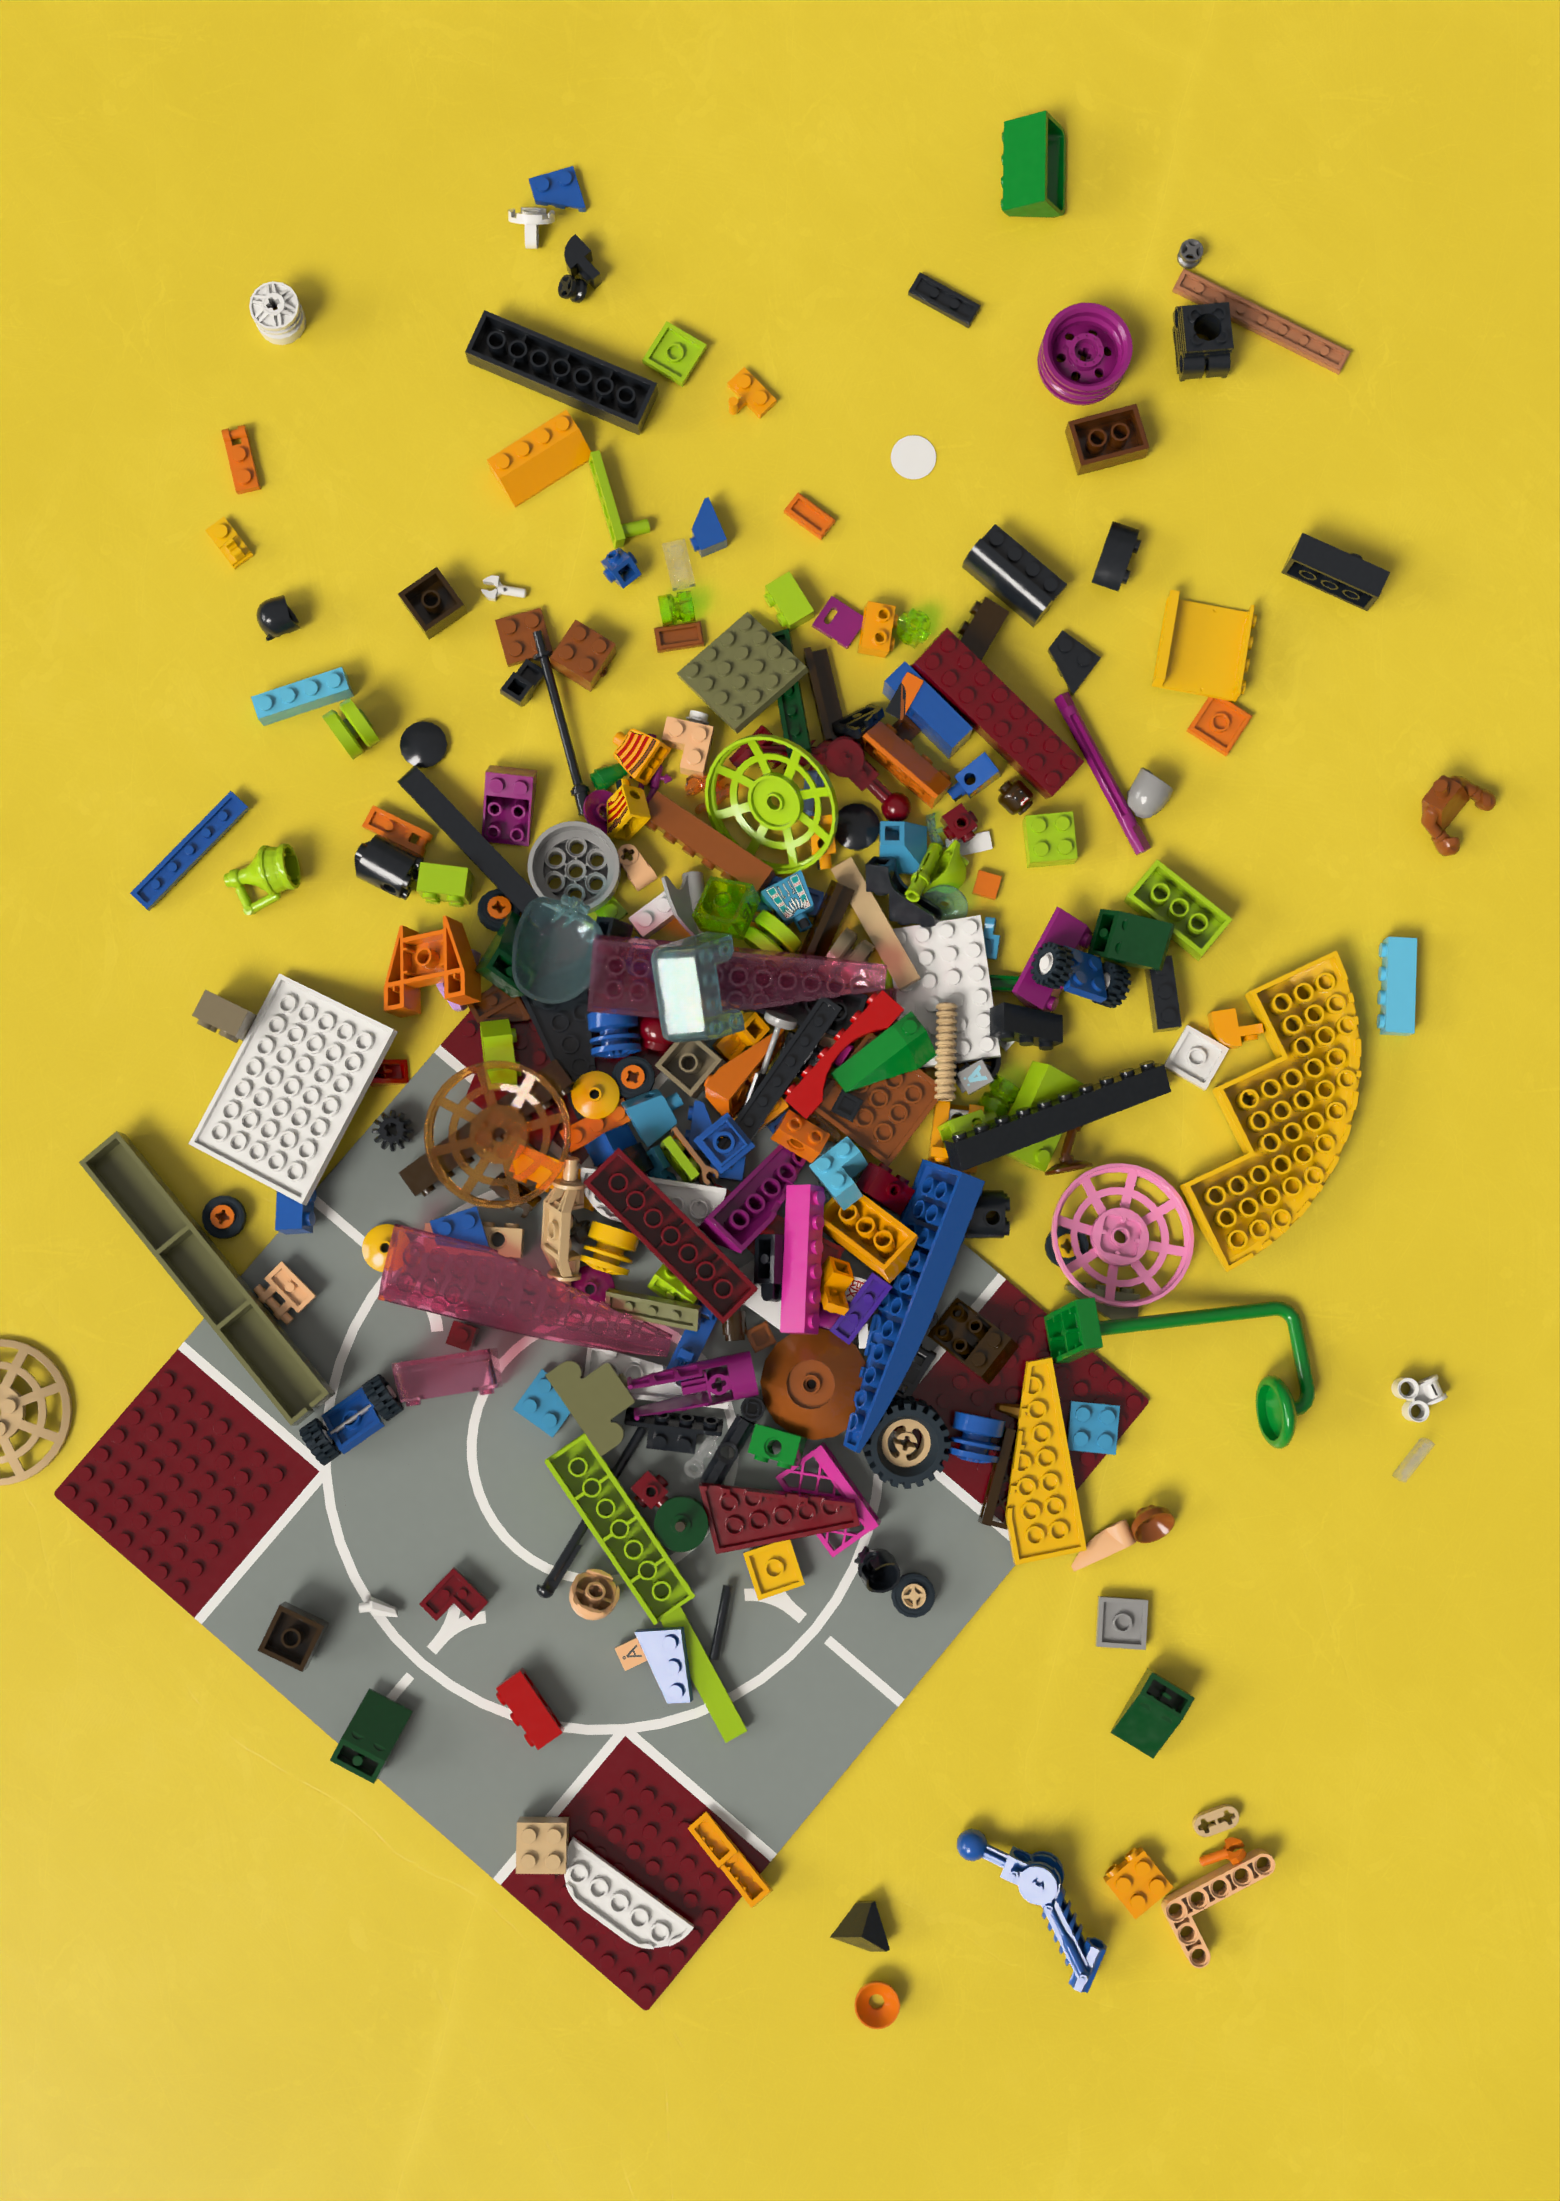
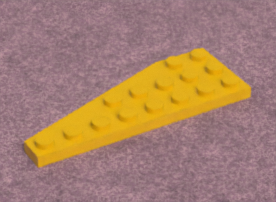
M1052 1357L1026 1361L1005 1512L1015 1565L1087 1550Z

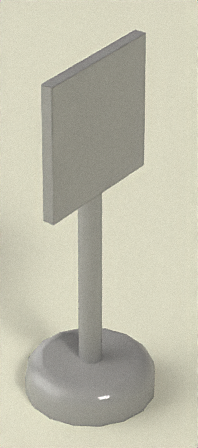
M766 1010L764 1019L767 1023L775 1026L761 1070L755 1073L745 1105L766 1076L781 1028L786 1030L796 1028L798 1020L779 1011Z

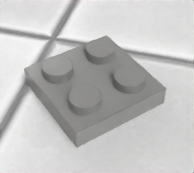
M1098 1596L1095 1645L1097 1647L1146 1650L1148 1600Z

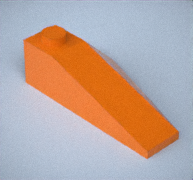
M782 1028L769 1065L785 1042V1030ZM773 1033L721 1066L714 1075L710 1074L704 1083L705 1097L721 1116L728 1112L734 1118L744 1106L747 1099L746 1094L752 1085L755 1073L761 1070Z

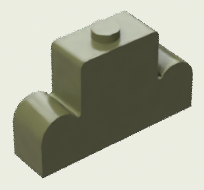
M568 1360L561 1363L545 1376L599 1455L603 1456L616 1447L625 1436L623 1426L619 1422L612 1421V1418L634 1404L636 1399L628 1389L626 1376L623 1373L618 1374L610 1362L603 1364L583 1378L582 1366L574 1360Z

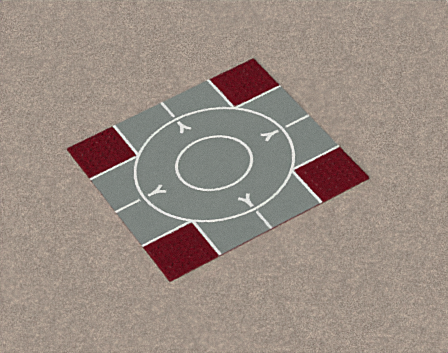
M555 912L557 915L540 930L542 934L549 938V942L538 972L532 982L584 959L585 965L593 931L575 916ZM623 970L617 995L600 994L587 989L590 1013L607 1009L634 1008L637 1009L638 1022L640 1024L642 1018L647 1014H652L653 1010L667 1011L672 1013L671 1018L679 1023V1036L685 1029H688L721 1056L712 1046L719 1037L676 1001L659 1004L656 986L650 979L642 976L634 977L628 974L626 970ZM519 996L521 1002L523 1003V1005H524V1007H525V1009H526V1006H525V1004H524V1002H523L521 996ZM470 1010L383 1111L387 1114L388 1118H390L391 1110L396 1111V1118L402 1112L405 1114L404 1120L410 1119L412 1121L406 1127L414 1129V1133H407L406 1135L412 1139L411 1143L403 1140L405 1149L402 1150L396 1144L395 1152L390 1150V1144L385 1150L382 1149V1142L376 1143L374 1141L380 1134L372 1133V1129H379L380 1126L373 1122L316 1188L317 1197L314 1202L316 1221L313 1225V1233L286 1235L278 1232L241 1275V1278L252 1291L259 1284L267 1290L271 1285L264 1278L283 1261L317 1295L300 1313H297L293 1308L288 1311L294 1318L288 1325L281 1319L278 1320L273 1315L274 1312L266 1304L263 1305L335 1394L319 1408H313L314 1412L299 1425L291 1426L213 1328L203 1319L55 1490L54 1495L337 1743L341 1740L369 1688L412 1710L413 1713L378 1779L643 2010H649L742 1897L722 1869L716 1866L691 1834L688 1827L705 1812H708L758 1873L761 1874L1015 1564L1013 1562L1008 1529L988 1526L978 1522L993 1462L984 1464L961 1460L949 1453L948 1462L945 1460L942 1462L944 1466L942 1472L940 1473L936 1470L933 1473L935 1476L934 1480L930 1482L926 1478L922 1480L923 1486L917 1487L916 1483H912L911 1489H904L902 1484H899L898 1488L891 1486L889 1481L884 1483L880 1480L879 1476L873 1473L867 1463L863 1450L857 1453L843 1446L846 1430L836 1437L819 1440L807 1439L802 1457L822 1442H825L879 1517L881 1523L877 1528L862 1536L833 1558L817 1535L791 1539L805 1585L758 1601L743 1552L760 1546L716 1554L709 1527L702 1543L690 1551L675 1552L663 1546L696 1595L681 1607L708 1657H710L723 1585L733 1586L719 1660L710 1659L747 1728V1732L725 1743L692 1679L693 1701L690 1703L667 1704L648 1661L627 1671L624 1670L615 1647L636 1638L634 1632L637 1629L664 1627L661 1621L656 1625L652 1623L589 1528L579 1542L583 1546L554 1594L550 1598H542L537 1594V1584L543 1585L582 1520V1517L545 1464V1459L582 1435L584 1431L570 1413L552 1438L513 1410V1408L541 1369L549 1373L561 1363L574 1360L582 1366V1377L584 1378L588 1345H594L668 1366L685 1329L605 1314V1310L595 1314H586L575 1309L570 1302H557L555 1300L557 1281L548 1278L547 1272L552 1270L541 1249L543 1201L549 1193L535 1188L537 1183L528 1180L526 1184L518 1181L542 1197V1200L526 1218H522V1208L517 1206L514 1211H511L510 1206L512 1202L499 1197L495 1191L489 1188L492 1181L502 1171L513 1178L514 1173H511L509 1170L520 1144L540 1152L516 1133H513L503 1141L501 1138H498L493 1142L494 1148L485 1154H482L480 1151L473 1157L475 1161L464 1169L462 1166L454 1170L456 1174L445 1183L440 1180L434 1185L436 1189L426 1197L422 1194L415 1197L399 1175L400 1171L484 1111L466 1098L474 1075L486 1079L480 1024L477 1023ZM532 1019L529 1021L510 1022L511 1028L516 1029L517 1042L513 1043L515 1062H520L521 1076H517L516 1087L551 1063ZM639 1026L629 1029V1033L639 1034ZM592 1032V1038L600 1036V1032ZM639 1039V1040H636V1041L630 1042V1043H639V1044H641L640 1039ZM641 1046L642 1051L629 1055L641 1057L652 1066L655 1073V1083L652 1090L658 1089L664 1098L669 1097L675 1092L679 1094L684 1105L672 1112L677 1120L675 1126L684 1138L686 1129H691L692 1120H687L689 1106H694L695 1100L705 1104L712 1124L722 1117L705 1097V1089L697 1099L692 1098L655 1066L666 1051L652 1050ZM595 1057L596 1071L604 1072L612 1077L615 1065L626 1057ZM785 1093L782 1096L783 1099L787 1097ZM558 1095L551 1100L554 1103L552 1106L565 1112L547 1155L564 1162V1157H578L580 1159L579 1169L581 1167L597 1169L598 1167H595L585 1146L570 1153L559 1131L580 1120L577 1119L567 1095L562 1098ZM620 1095V1099L624 1098L625 1101L628 1100L627 1098ZM788 1104L789 1110L803 1117L791 1105ZM380 1114L377 1120L383 1122L384 1120L382 1119ZM811 1115L807 1119L809 1122L831 1134L821 1153L814 1160L816 1161L841 1140ZM632 1122L627 1123L638 1143L641 1142L646 1152L657 1145L660 1146L662 1141L670 1135L671 1130L675 1127L673 1126L657 1141L647 1147L642 1142ZM394 1125V1128L389 1127L390 1137H392V1134L395 1136L398 1134V1131L395 1129L397 1125ZM767 1126L752 1139V1143L756 1147L745 1155L743 1180L779 1145L770 1139L772 1132ZM695 1151L704 1164L710 1167V1161L705 1154ZM806 1161L793 1185L812 1184L824 1187L810 1169L809 1165L811 1163ZM669 1163L670 1167L666 1170L673 1173L677 1181L684 1182ZM863 1169L861 1172H859L856 1176L852 1178L855 1184L858 1182L859 1178L861 1177L865 1169ZM715 1178L716 1184L730 1191H733L741 1183L739 1181ZM824 1189V1205L832 1198L826 1189ZM868 1197L870 1200H872L874 1203H876L878 1206H880L882 1209L888 1212L895 1219H897L898 1221L900 1220L901 1215H898L886 1209L885 1207H883L882 1205ZM786 1198L777 1212V1215L785 1218ZM477 1206L482 1222H494L495 1227L504 1228L505 1223L519 1224V1229H525L523 1259L424 1253L425 1223H430L432 1219H438ZM581 1208L571 1212L573 1217V1226L570 1229L571 1250L580 1255L591 1258L594 1252L583 1249L584 1245L596 1246L597 1241L588 1236L592 1221L632 1233L623 1223L602 1216L596 1209L590 1211ZM392 1224L398 1226L405 1231L410 1239V1257L405 1265L396 1271L379 1272L371 1268L364 1259L362 1252L364 1238L371 1229L378 1225ZM823 1232V1238L841 1246L839 1243H837L830 1236ZM497 1233L493 1236L492 1242L496 1247H500L504 1244L505 1237L502 1233ZM708 1237L746 1276L754 1281V1255L747 1248L742 1253H738L717 1245ZM639 1241L636 1252H624V1256L633 1260L632 1264L623 1261L620 1264V1267L630 1270L628 1276L611 1275L615 1289L661 1298L647 1286L663 1263ZM387 1243L381 1246L382 1252L386 1253L389 1251ZM962 1243L955 1265L952 1267L935 1311L938 1316L937 1322L955 1299L959 1298L1011 1337L1019 1347L993 1381L988 1384L927 1336L933 1327L927 1329L921 1343L922 1347L928 1351L936 1352L937 1355L911 1396L916 1401H919V1399L926 1401L928 1406H932L937 1411L948 1429L949 1440L952 1436L962 1437V1431L952 1427L955 1411L1006 1421L1005 1427L1017 1430L1018 1419L997 1411L995 1406L997 1403L1020 1404L1026 1361L1051 1357L1044 1316L1048 1314ZM844 1250L840 1260L850 1262L853 1276L867 1280L873 1270L848 1250ZM580 1261V1267H579V1268H581V1267H583V1266H587L586 1263H584L583 1261ZM593 1285L586 1287L588 1294H592L595 1291ZM277 1292L273 1295V1298L280 1305L285 1302ZM745 1304L741 1306V1311H746L747 1330L767 1321ZM878 1307L871 1315V1317L868 1319V1321L865 1323H868L869 1331L873 1315L878 1314ZM701 1314L702 1317L710 1320L708 1316ZM717 1319L698 1361L750 1351L759 1395L756 1397L763 1401L760 1380L764 1362L777 1343L755 1353L746 1334L745 1340L725 1341V1335L722 1334V1322ZM454 1320L480 1328L472 1351L468 1352L445 1344ZM767 1321L776 1342L790 1335L788 1333H780L778 1328ZM857 1334L852 1343L855 1344L856 1347L859 1349V1338ZM1093 1352L1070 1363L1053 1364L1066 1437L1070 1401L1120 1406L1117 1441L1149 1403L1147 1397ZM916 1355L913 1361L921 1366L924 1359ZM377 1374H381L386 1382L390 1384V1387L394 1389L395 1394L398 1395L404 1410L389 1421L383 1419L379 1414L385 1425L347 1453L343 1454L341 1452V1455L323 1466L311 1454L310 1449L303 1442L299 1430L315 1418H318L326 1426L321 1415L360 1389L363 1384ZM811 1379L808 1383L809 1387L814 1389L816 1382ZM901 1383L898 1390L904 1393L907 1386ZM636 1399L635 1403L628 1408H636L658 1401ZM744 1399L730 1401L728 1409L698 1407L687 1409L686 1411L669 1412L677 1414L688 1413L693 1416L702 1417L713 1416L724 1420L722 1436L697 1434L695 1454L646 1448L648 1428L642 1427L647 1432L619 1476L618 1481L654 1534V1519L658 1508L654 1506L650 1509L647 1506L644 1509L634 1499L637 1495L632 1491L631 1487L650 1470L655 1476L658 1474L663 1476L669 1483L667 1486L669 1492L666 1494L669 1499L680 1495L690 1496L704 1506L699 1483L705 1482L700 1478L736 1415L742 1416L740 1407ZM766 1406L763 1416L756 1421H751L753 1424H762L786 1431L773 1420ZM627 1409L612 1418V1421L619 1422L625 1430L624 1439L602 1456L611 1470L638 1428L637 1426L624 1424ZM900 1427L895 1428L888 1438V1448L891 1452L897 1451L892 1439H896L894 1431ZM916 1428L912 1430L917 1439V1443L913 1442L916 1449L912 1453L919 1448L922 1440L921 1432ZM752 1431L722 1485L785 1492L775 1477L786 1468L777 1466L778 1461L769 1459L768 1463L755 1460V1454L748 1453L753 1434ZM1015 1435V1437H1014L1013 1444H1012V1450H1013V1451H1014V1446H1015L1016 1435ZM905 1436L904 1440H900L902 1445H904L905 1441L911 1442L907 1436ZM991 1438V1443L998 1445L1000 1438ZM777 1440L773 1443L772 1449L775 1454H778L782 1446ZM950 1441L951 1447H960V1443ZM729 1445L721 1449V1453L725 1458H731L735 1455L734 1449ZM989 1449V1454L995 1455L997 1450ZM1069 1450L1076 1491L1106 1454ZM811 1457L806 1461L804 1471L818 1474L819 1464L814 1457ZM1013 1458L1008 1460L1005 1471L1007 1476L1011 1475ZM802 1465L797 1467L795 1470H801ZM789 1473L783 1477L789 1486H799L800 1474ZM804 1475L802 1488L815 1490L817 1477ZM821 1478L819 1491L833 1493L834 1484L829 1479ZM1007 1481L1001 1486L999 1494L1001 1500L1008 1497L1009 1484ZM649 1487L648 1493L654 1495L656 1490L653 1487ZM836 1489V1494L841 1495L839 1491ZM1001 1505L996 1507L993 1521L1003 1523L1005 1512ZM860 1522V1526L848 1528L847 1531L858 1533L864 1529V1526ZM830 1532L828 1541L834 1549L842 1544L843 1535ZM847 1535V1536H846V1541L849 1540V1539H850L851 1537H853V1536H848V1535ZM864 1546H867L869 1550L880 1548L890 1552L899 1566L900 1577L907 1573H920L927 1577L935 1590V1602L931 1610L917 1618L906 1617L894 1607L891 1598L892 1590L885 1593L869 1591L858 1574V1564L854 1562ZM454 1567L489 1600L487 1605L472 1620L453 1604L435 1621L419 1605ZM588 1569H599L607 1572L614 1578L613 1582L616 1584V1587L618 1586L620 1589L619 1600L614 1610L605 1618L594 1621L578 1616L572 1609L569 1601V1591L575 1577L579 1573L586 1572ZM371 1597H374L396 1607L398 1617L373 1616L372 1612L360 1613L359 1603L370 1602ZM285 1601L329 1622L309 1667L303 1672L257 1651L279 1605ZM522 1667L565 1728L562 1734L539 1750L535 1746L531 1747L524 1737L526 1732L521 1725L517 1726L510 1717L512 1711L507 1704L503 1706L496 1696L498 1692L496 1687ZM519 1817H569V1843L573 1837L579 1840L691 1922L694 1928L684 1939L674 1945L654 1949L637 1947L625 1941L578 1906L567 1890L564 1874H516V1834Z

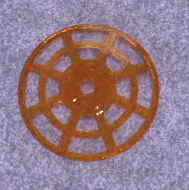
M487 1061L462 1069L441 1086L433 1097L427 1111L424 1124V1144L431 1168L439 1181L450 1192L476 1206L502 1209L529 1202L541 1195L554 1183L568 1158L571 1145V1126L562 1098L546 1078L522 1064L509 1061ZM487 1069H511L526 1074V1077L521 1087L507 1083L491 1084ZM477 1072L481 1087L468 1093L459 1104L445 1098L459 1081ZM535 1080L541 1083L552 1095L559 1107L560 1113L547 1116L540 1102L529 1093ZM494 1091H509L517 1095L509 1107L497 1104ZM484 1094L487 1108L480 1111L477 1115L466 1109L473 1099ZM525 1100L529 1101L535 1108L540 1119L526 1121L519 1112ZM441 1106L453 1113L449 1125V1143L435 1146L433 1139L434 1123L438 1109ZM461 1117L472 1123L469 1134L470 1138L457 1141V1126ZM563 1122L564 1145L558 1163L546 1156L550 1144V1126ZM498 1127L503 1128L506 1132V1137L501 1142L496 1141L493 1136L494 1130ZM543 1128V1142L539 1152L528 1145L529 1132ZM471 1147L474 1149L475 1153L481 1158L475 1169L471 1168L464 1160L460 1150ZM452 1153L459 1167L470 1176L462 1189L447 1176L437 1156ZM522 1154L534 1160L533 1164L518 1175L515 1174L513 1161ZM489 1163L503 1164L506 1178H491L484 1176L483 1173ZM540 1165L552 1172L540 1187L520 1197L518 1182L531 1176ZM478 1181L492 1186L508 1185L510 1200H486L471 1195V1192Z

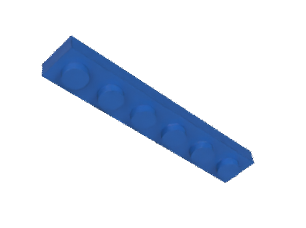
M230 791L130 894L150 911L250 808Z

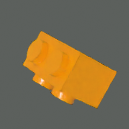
M871 601L866 603L857 653L885 658L889 651H893L895 637H891L892 628L896 629L898 614H895L896 606Z

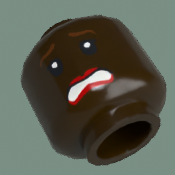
M1007 780L998 789L1001 793L998 797V802L1011 815L1017 813L1022 815L1033 804L1031 800L1033 793L1020 780H1015L1012 783Z

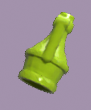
M280 844L278 847L262 845L253 861L247 867L241 870H230L229 873L224 875L226 886L236 888L235 891L246 915H253L279 900L281 892L287 889H297L301 880L299 862L296 853L289 844ZM244 884L257 886L266 891L268 895L252 903L244 888Z

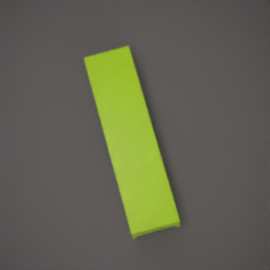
M585 1433L545 1459V1464L654 1625L696 1596L603 1457L599 1455Z

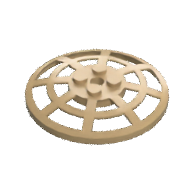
M0 1339V1347H10L19 1351L12 1363L0 1361V1369L8 1370L2 1383H0V1444L5 1453L4 1456H0V1464L9 1462L15 1476L0 1478V1486L27 1480L46 1468L60 1453L71 1428L73 1414L72 1397L68 1383L54 1361L30 1344L8 1339ZM29 1354L41 1362L51 1373L56 1383L41 1388L36 1379L28 1371L21 1368L27 1355ZM16 1376H21L30 1385L33 1392L21 1396L16 1389L11 1387ZM60 1392L62 1420L59 1432L57 1433L44 1428L47 1417L45 1397ZM35 1401L38 1403L37 1424L25 1420V1405ZM20 1429L31 1433L32 1435L29 1440L15 1451L10 1438L17 1434ZM40 1437L54 1442L49 1452L41 1461L32 1468L24 1470L19 1457L31 1450Z

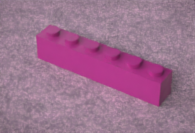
M812 1184L786 1185L780 1333L818 1334L820 1325L819 1307L821 1300L820 1283L822 1276L821 1260L823 1251L825 1187Z

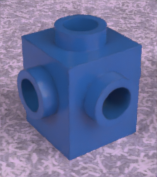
M621 548L609 552L606 558L601 561L605 568L603 574L610 583H617L623 589L642 575L636 566L638 562L631 552L626 553Z

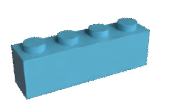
M340 667L252 696L251 699L258 720L263 726L353 697L354 695L347 674Z
M1387 937L1379 945V957H1382V967H1379L1378 970L1381 990L1378 991L1377 1002L1378 1005H1381V1011L1377 1016V1028H1380V1035L1410 1036L1415 1033L1417 938Z

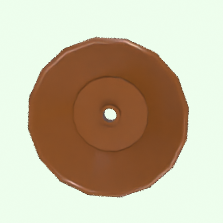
M819 1328L818 1334H790L777 1342L764 1362L760 1380L764 1405L773 1420L790 1433L804 1436L811 1440L836 1437L847 1430L850 1414L855 1413L856 1407L853 1400L855 1391H860L863 1378H860L859 1374L861 1367L866 1366V1361L855 1344L851 1342L848 1345L829 1330ZM811 1379L816 1382L814 1389H811L808 1385Z

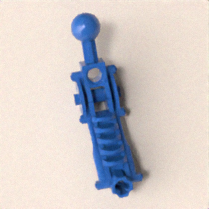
M971 1828L963 1831L957 1838V1850L960 1856L968 1861H976L983 1858L1002 1867L1001 1878L1017 1885L1020 1894L1029 1903L1041 1905L1043 1908V1919L1047 1916L1049 1920L1048 1930L1050 1932L1053 1929L1055 1933L1053 1940L1055 1943L1057 1940L1059 1941L1060 1954L1065 1953V1964L1068 1966L1070 1963L1073 1969L1068 1984L1080 1993H1088L1107 1946L1102 1940L1095 1937H1087L1085 1941L1081 1933L1083 1926L1081 1923L1079 1926L1077 1925V1914L1074 1912L1072 1915L1070 1911L1071 1902L1069 1900L1066 1903L1064 1899L1066 1894L1062 1885L1064 1870L1058 1857L1046 1851H1037L1029 1854L1015 1846L1012 1847L1008 1854L987 1844L985 1835L979 1830Z

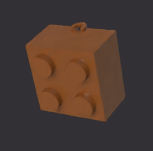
M575 620L550 656L551 667L591 692L599 679L607 674V667L616 655V644L578 620Z

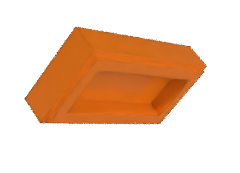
M799 492L784 510V514L820 540L824 538L836 521Z

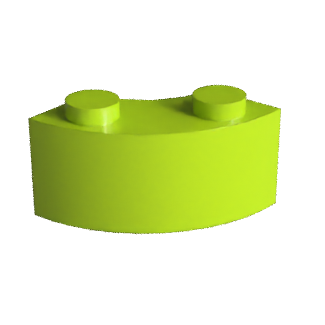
M509 1019L480 1022L488 1090L516 1087L517 1076H521L520 1062H515L513 1043L517 1042L516 1029L511 1028Z

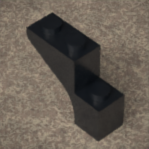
M874 856L865 864L866 892H874L875 895L879 896L889 894V921L898 922L900 925L920 924L921 927L929 928L935 926L943 918L942 909L923 896H920L917 902H911L906 898L905 893L908 886L903 883L898 874L895 858Z

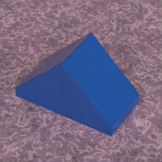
M626 1123L603 1133L585 1145V1148L595 1167H598L618 1147L624 1150L638 1142Z

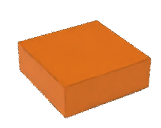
M979 870L972 894L995 900L1002 876Z

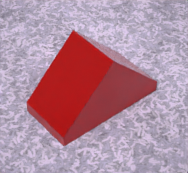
M383 1059L370 1086L407 1084L409 1082L407 1059Z

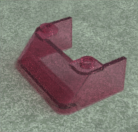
M497 1348L392 1363L393 1376L400 1402H406V1407L421 1405V1399L479 1391L480 1395L495 1393L494 1388L503 1387Z

